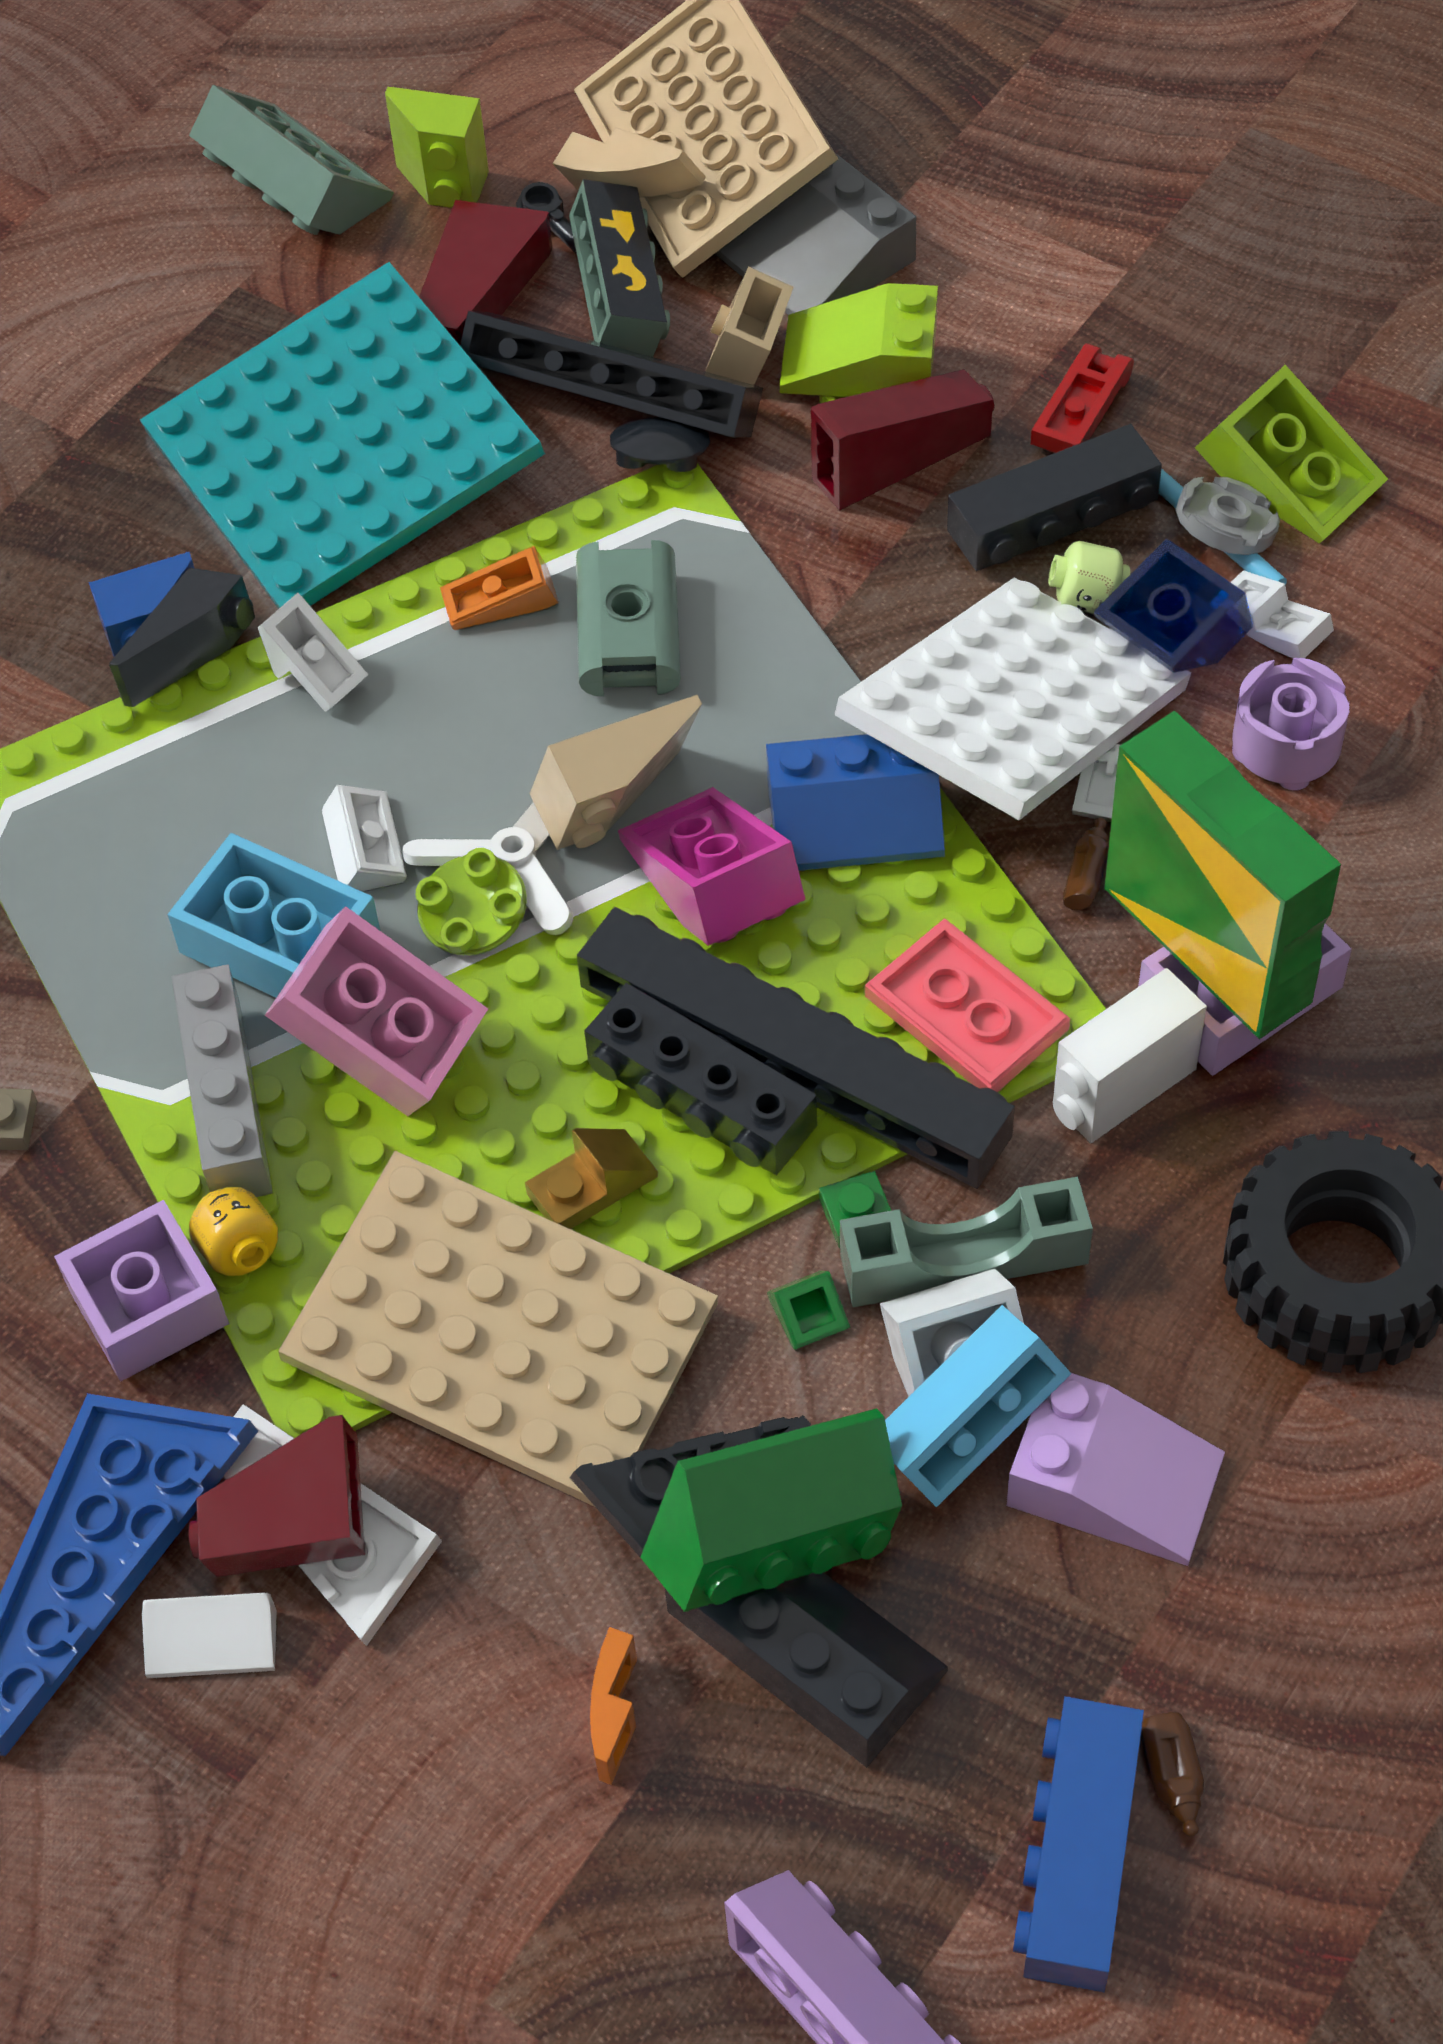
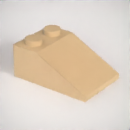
M698 695L547 747L530 791V796L557 850L573 844L577 848H585L605 837L606 832L680 752L702 705Z

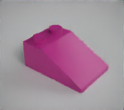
M714 787L618 830L621 842L682 926L708 946L713 943L731 940L739 931L762 920L777 918L784 914L787 908L806 900L792 842Z

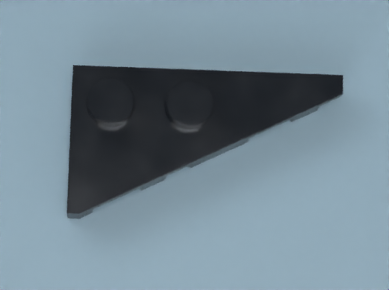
M804 1415L799 1418L788 1419L781 1417L761 1422L757 1427L724 1434L722 1431L676 1442L672 1447L661 1450L651 1448L634 1452L630 1457L594 1466L592 1463L579 1466L569 1478L637 1555L641 1557L677 1461L808 1427L811 1423Z

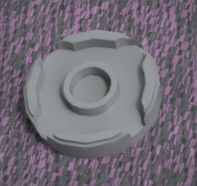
M1198 477L1184 485L1175 511L1180 523L1192 536L1210 547L1227 553L1241 555L1261 553L1272 545L1278 532L1280 518L1277 512L1273 515L1268 510L1271 503L1261 492L1246 483L1229 477H1215L1213 483L1203 482L1204 477Z

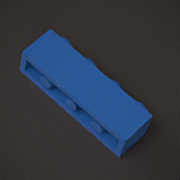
M1064 1696L1061 1719L1048 1717L1042 1757L1055 1759L1052 1782L1038 1780L1032 1820L1046 1823L1042 1847L1028 1846L1023 1886L1036 1888L1033 1913L1019 1910L1013 1952L1026 1955L1024 1978L1105 1993L1111 1962L1144 1710Z

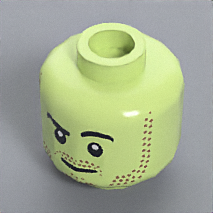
M1077 541L1068 547L1064 556L1055 555L1049 572L1048 584L1049 586L1056 587L1057 600L1062 604L1075 606L1085 613L1105 615L1114 605L1121 606L1129 585L1130 567L1123 564L1121 553L1115 548Z

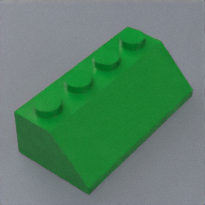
M876 1408L677 1461L640 1558L681 1609L687 1612L709 1604H723L733 1597L762 1588L772 1589L785 1581L811 1573L821 1574L834 1566L860 1558L870 1559L875 1557L889 1544L891 1530L902 1508L885 1417Z

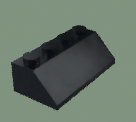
M811 1573L785 1581L772 1589L762 1588L733 1597L723 1604H709L687 1612L681 1609L665 1589L667 1611L669 1614L866 1768L948 1671L947 1665L825 1573Z

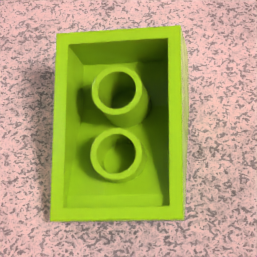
M887 283L789 314L780 378V393L849 397L932 377L938 286Z
M1286 365L1195 447L1221 477H1229L1246 483L1261 492L1271 503L1268 510L1272 514L1277 512L1281 520L1319 544L1388 480L1384 473Z

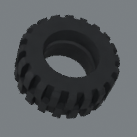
M1329 1131L1327 1139L1317 1140L1315 1134L1294 1139L1292 1150L1289 1151L1284 1145L1278 1146L1266 1154L1263 1166H1253L1243 1179L1241 1192L1236 1193L1223 1257V1264L1227 1267L1224 1280L1228 1295L1234 1299L1238 1298L1235 1310L1245 1325L1251 1326L1255 1323L1259 1325L1257 1334L1259 1340L1270 1349H1275L1278 1344L1289 1350L1287 1359L1303 1366L1306 1360L1310 1359L1323 1363L1322 1371L1341 1373L1343 1365H1355L1357 1373L1377 1371L1381 1359L1385 1358L1389 1365H1396L1410 1358L1413 1346L1415 1348H1424L1435 1337L1439 1324H1443V1191L1440 1190L1443 1177L1428 1163L1423 1167L1414 1162L1416 1154L1405 1147L1398 1145L1396 1150L1382 1145L1383 1138L1365 1134L1364 1140L1349 1138V1131ZM1322 1221L1352 1223L1371 1231L1382 1239L1393 1252L1399 1269L1382 1279L1371 1282L1347 1283L1333 1280L1307 1266L1294 1252L1288 1237L1300 1228L1312 1223Z

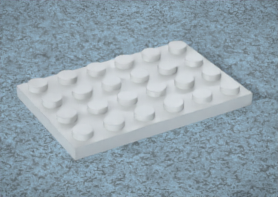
M1014 577L838 698L835 716L1015 819L1020 820L1184 692L1191 672L1174 664L1168 656L1152 652L1135 643L1123 632L1108 628L1085 616L1077 607L1062 604L1042 593L1034 584L1020 581Z

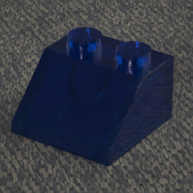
M1167 538L1094 611L1097 619L1173 673L1217 664L1253 628L1246 593Z

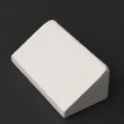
M336 785L323 806L322 814L337 880L360 891L403 883L407 878L387 792Z
M268 1593L144 1600L142 1605L146 1677L162 1678L275 1671L277 1610L271 1595Z

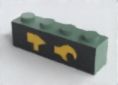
M583 179L569 218L594 341L653 357L660 339L664 340L668 335L670 313L663 306L661 296L663 282L661 276L656 274L654 265L655 245L649 241L647 233L648 214L647 210L642 208L638 187Z

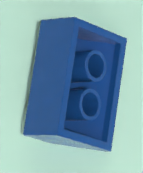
M868 734L766 744L767 785L773 829L792 842L799 871L945 856L940 783L937 773Z

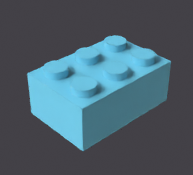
M233 833L228 835L167 914L179 953L211 968L229 964L233 978L277 998L323 928L345 906L380 930L373 896Z

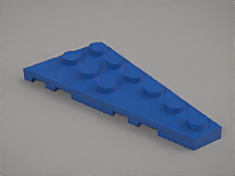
M87 1393L0 1593V1756L5 1757L195 1514L197 1511L196 1498L216 1487L258 1433V1430L249 1419Z

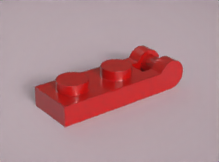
M1086 343L1032 428L1031 445L1057 453L1090 440L1120 388L1125 387L1133 370L1134 359L1121 354L1114 358L1102 354L1100 347Z

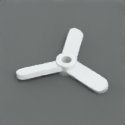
M534 802L513 827L498 831L491 840L417 839L409 841L403 846L404 861L414 866H442L452 859L463 857L475 848L489 849L496 857L505 860L517 870L526 888L527 906L546 933L550 935L562 934L572 924L573 913L536 857V852L550 835Z

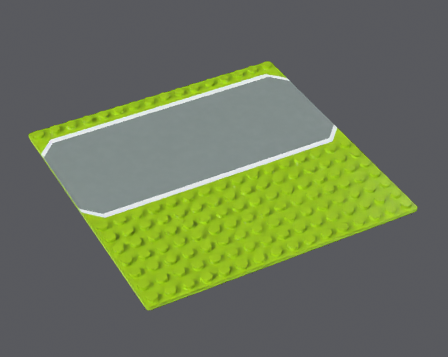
M698 463L695 469L687 472H675L668 469L666 464H658L316 612L368 673L366 678L326 712L290 671L279 679L274 675L260 636L224 652L134 707L124 706L121 697L0 749V903L157 1203L162 1200L165 1201L216 1287L229 1322L223 1328L273 1424L293 1438H296L331 1416L343 1415L354 1431L392 1413L281 1361L278 1351L394 1151L544 1217L527 1195L525 1182L575 1153L572 1130L575 1128L625 1129L657 1169L658 1177L571 1230L669 1274L818 1200L820 1187L875 1171L907 1155V1153L817 1108V1127L776 1176L760 1165L752 1167L745 1164L733 1153L730 1147L712 1136L704 1138L697 1135L685 1124L682 1118L664 1107L662 1109H655L649 1106L638 1096L634 1089L619 1080L609 1081L596 1073L588 1062L584 1030L609 1001L581 987L577 954L614 906L631 915L645 916L659 929L679 939L687 938L701 945L707 953L729 964L739 963L748 968L755 977L777 988H789L798 993L805 1002L827 1013L837 1012L842 1014L855 1027L878 1038H890L897 1042L906 1052L928 1063H940L949 1068L956 1077L968 1082L865 997V985L945 918L1070 1018L1069 1030L998 1091L1008 1103L1055 1081L1059 1041L1106 1010L941 788L944 857L800 870L799 875L806 900L787 908L786 912L777 918L762 920L739 931L734 938L726 942L713 943L708 946L682 926L621 842L618 830L711 787H714L773 828L767 785L766 744L866 734L835 716L838 698L861 681ZM651 540H660L668 543L674 549L676 563L681 674L679 685L668 693L658 695L657 686L604 688V697L586 693L579 684L576 585L577 551L582 546L592 542H599V550L651 548ZM535 546L548 567L559 603L544 610L453 630L440 587ZM698 695L702 705L680 752L606 832L604 838L585 848H577L573 844L557 850L549 836L536 852L537 859L573 913L572 924L564 933L559 935L546 933L526 905L525 914L519 927L504 943L484 953L456 955L435 946L424 934L418 920L416 888L421 880L431 876L440 866H414L404 861L407 878L403 883L362 891L374 898L380 931L488 1008L431 1100L411 1115L406 1116L267 1018L265 1014L276 998L233 978L242 1011L273 1194L257 1198L277 1224L278 1241L272 1255L255 1271L242 1276H225L214 1271L191 1240L189 1232V1222L193 1211L201 1199L209 1194L210 1191L201 1165L171 977L211 967L179 953L167 914L230 833L236 834L337 880L322 809L336 785H344L387 792L402 857L403 846L407 842L417 839L491 840L498 831L513 827L533 803L530 791L549 745Z

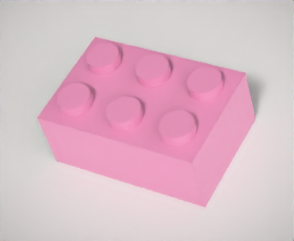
M345 906L323 928L265 1016L400 1112L409 1116L431 1100L488 1008Z

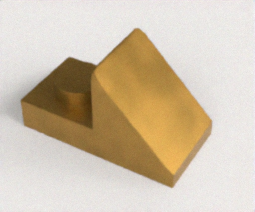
M575 1128L572 1130L575 1153L525 1182L527 1195L544 1218L572 1229L657 1178L658 1171L625 1129Z

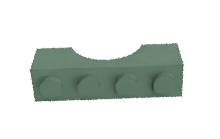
M1078 1177L1018 1187L1014 1194L996 1209L979 1217L956 1223H922L910 1219L900 1209L840 1220V1257L852 1307L897 1299L994 1268L1003 1277L1010 1279L1088 1264L1093 1227Z

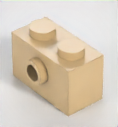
M748 266L730 307L722 304L710 332L718 335V339L705 371L754 385L771 351L794 287Z

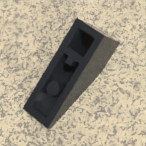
M194 568L187 569L109 663L124 706L134 707L231 649L255 619L253 603L249 598L242 575Z

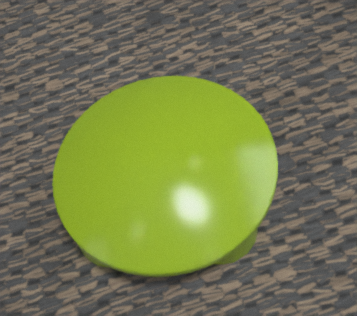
M475 848L463 857H457L446 862L431 876L421 880L415 893L418 901V920L424 934L438 948L456 955H476L490 951L504 943L519 927L527 905L526 888L517 870L505 860L496 857L491 850L486 848Z

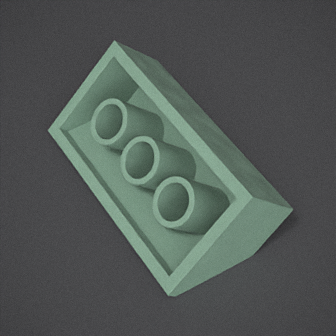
M212 85L189 134L191 138L205 147L202 152L205 157L219 165L230 166L234 169L232 174L234 179L250 188L262 190L264 192L262 196L263 201L278 210L291 212L294 215L292 222L299 228L314 235H318L320 230L340 235L389 202L394 194L391 189L275 104L216 85Z

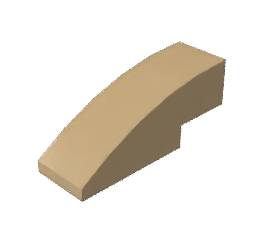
M617 127L614 128L606 143L572 132L553 162V165L577 190H579L582 180L587 179L638 187L640 198L676 193L702 185L706 178L683 150Z

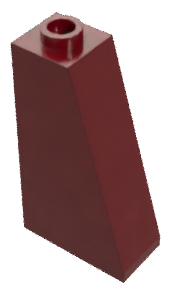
M455 200L419 298L459 345H461L468 311L490 312L502 315L549 257L553 248L549 212Z
M965 369L819 403L811 407L812 480L840 511L991 436L992 412L995 408L993 397L985 385L978 384Z

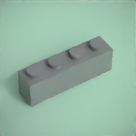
M229 964L173 975L171 977L201 1165L209 1191L212 1192L226 1187H242L254 1193L256 1197L273 1194L242 1011Z

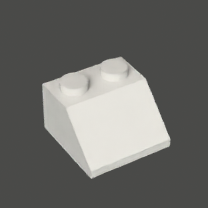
M995 1268L880 1303L893 1359L908 1397L1001 1305L1024 1324L1015 1287Z

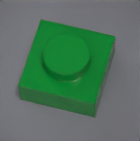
M875 1171L819 1188V1201L838 1248H840V1220L891 1211Z

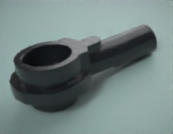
M543 182L527 185L522 190L516 202V207L548 211L551 231L576 253L571 223L564 217L563 200L558 191L552 185Z

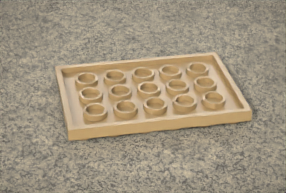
M686 0L574 89L604 143H606L614 128L617 127L683 150L706 176L700 186L676 193L640 198L642 208L647 210L649 226L672 267L682 278L838 160L834 150L741 0Z
M394 1151L278 1352L283 1362L594 1506L569 1477L581 1465L592 1463L594 1466L630 1457L632 1453L643 1450L717 1307L718 1295Z

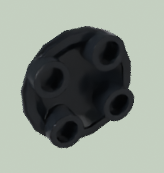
M649 417L630 421L617 427L610 435V445L616 451V464L620 467L637 469L645 466L646 463L666 464L667 468L672 471L687 472L697 467V457L702 455L709 447L710 438L709 433L704 429L662 417Z

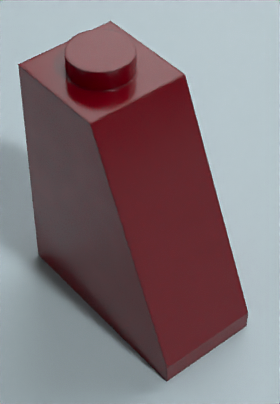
M343 1415L328 1417L196 1498L197 1520H193L189 1524V1542L194 1558L199 1559L216 1577L365 1555L357 1433Z

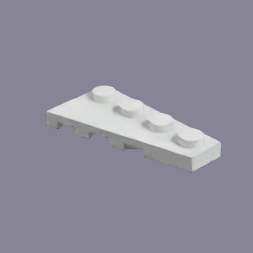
M243 1404L234 1417L249 1419L258 1430V1433L224 1475L225 1479H229L294 1438ZM361 1484L365 1555L301 1564L299 1567L367 1646L442 1541L430 1529Z

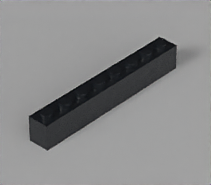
M614 906L577 954L580 985L587 991L610 1002L624 984L628 983L817 1095V1108L976 1189L979 1188L1013 1136L1015 1106L1008 1103L998 1092L989 1088H978L956 1077L946 1066L936 1062L928 1063L906 1052L897 1042L890 1038H878L855 1027L842 1014L837 1012L827 1013L805 1002L795 991L786 987L777 988L755 977L745 966L739 963L729 964L707 953L695 941L687 938L679 939L659 929L645 916L631 915Z

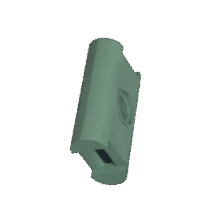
M651 540V548L599 550V542H592L582 546L576 555L578 668L581 689L588 694L603 697L604 688L657 686V695L674 690L681 680L674 549L668 543L660 540Z

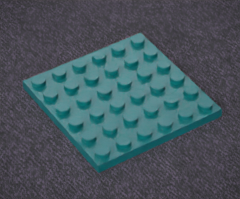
M390 262L140 419L148 435L278 609L298 592L310 606L545 455L540 440Z

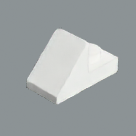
M299 592L258 626L274 675L279 679L290 671L325 712L337 704L368 676V673Z

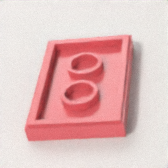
M945 918L865 985V997L969 1083L978 1088H989L996 1092L1000 1091L1065 1034L1070 1027V1018Z

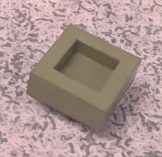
M0 1088V1150H28L37 1106V1099L33 1089Z

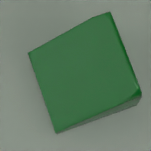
M829 1271L815 1272L767 1292L770 1303L794 1350L851 1328Z

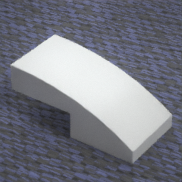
M1244 570L1211 600L1213 610L1230 624L1261 644L1291 658H1306L1334 631L1330 613L1289 601L1285 583Z

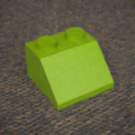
M387 87L385 97L397 168L429 205L453 208L455 200L478 202L489 173L480 98Z

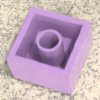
M164 1200L54 1256L72 1297L120 1382L229 1324L216 1287Z

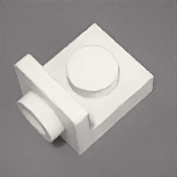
M1120 744L1113 746L1081 772L1072 809L1074 815L1093 819L1101 817L1107 822L1112 821Z

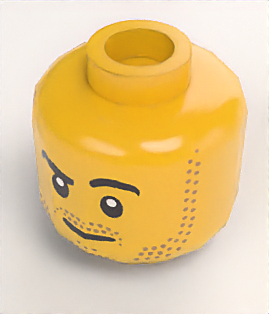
M226 1187L210 1192L198 1203L189 1222L191 1240L212 1269L225 1276H242L255 1271L272 1255L278 1241L277 1224L254 1193L242 1187Z

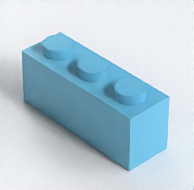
M1001 1305L885 1420L894 1464L937 1507L1071 1375V1372L1034 1332Z

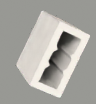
M1168 968L1159 972L1059 1041L1053 1108L1059 1120L1071 1130L1077 1129L1090 1143H1093L1197 1068L1207 1006Z

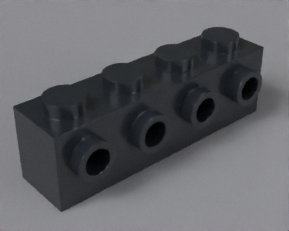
M1128 424L949 494L947 531L977 572L994 564L1005 563L1013 557L1037 547L1051 545L1060 538L1085 528L1096 527L1108 519L1131 510L1144 508L1149 503L1158 500L1162 463L1133 425Z
M628 983L624 984L584 1030L588 1062L596 1073L609 1081L617 1079L634 1089L638 1096L649 1106L655 1109H662L664 1107L679 1116L697 1135L704 1138L712 1136L727 1145L742 1162L749 1166L758 1167L760 1165L777 1176L817 1127V1095Z

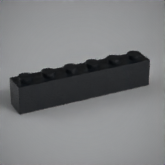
M468 311L460 345L477 366L733 438L752 437L763 392V387L490 312Z

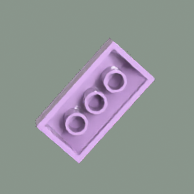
M787 1870L735 1893L724 1903L729 1945L816 2044H961L949 2034L943 2040L924 2020L929 2013L920 1998L903 1982L896 1987L891 1984L877 1968L882 1962L875 1949L857 1931L848 1936L831 1917L835 1914L832 1903L812 1881H808L802 1886L792 1873Z

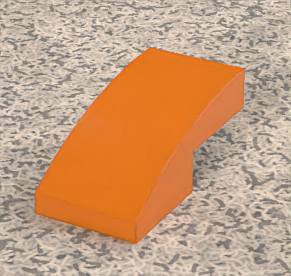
M609 1627L600 1650L594 1674L590 1706L591 1739L599 1781L610 1785L613 1783L636 1729L633 1703L621 1697L637 1662L634 1636Z

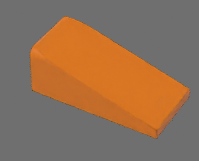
M535 546L440 587L453 630L544 610L559 603L548 567Z

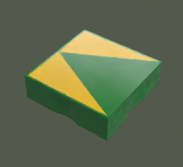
M1173 711L1119 746L1104 889L1260 1040L1313 1003L1322 959V931L1324 924L1331 915L1341 863L1286 812L1259 793L1223 754L1176 711Z

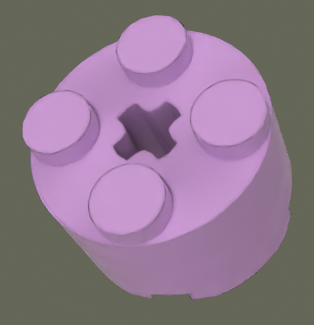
M1293 658L1292 664L1275 666V660H1271L1255 667L1248 673L1241 684L1233 729L1232 753L1236 760L1243 763L1246 768L1259 777L1279 783L1288 790H1300L1305 788L1309 781L1326 774L1339 759L1349 715V702L1344 693L1345 685L1341 678L1327 666L1306 658Z

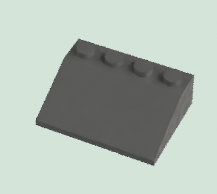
M836 154L838 157L837 161L715 253L717 257L742 277H744L749 266L793 286L794 288L785 313L788 315L871 289L916 260L917 216L838 154Z

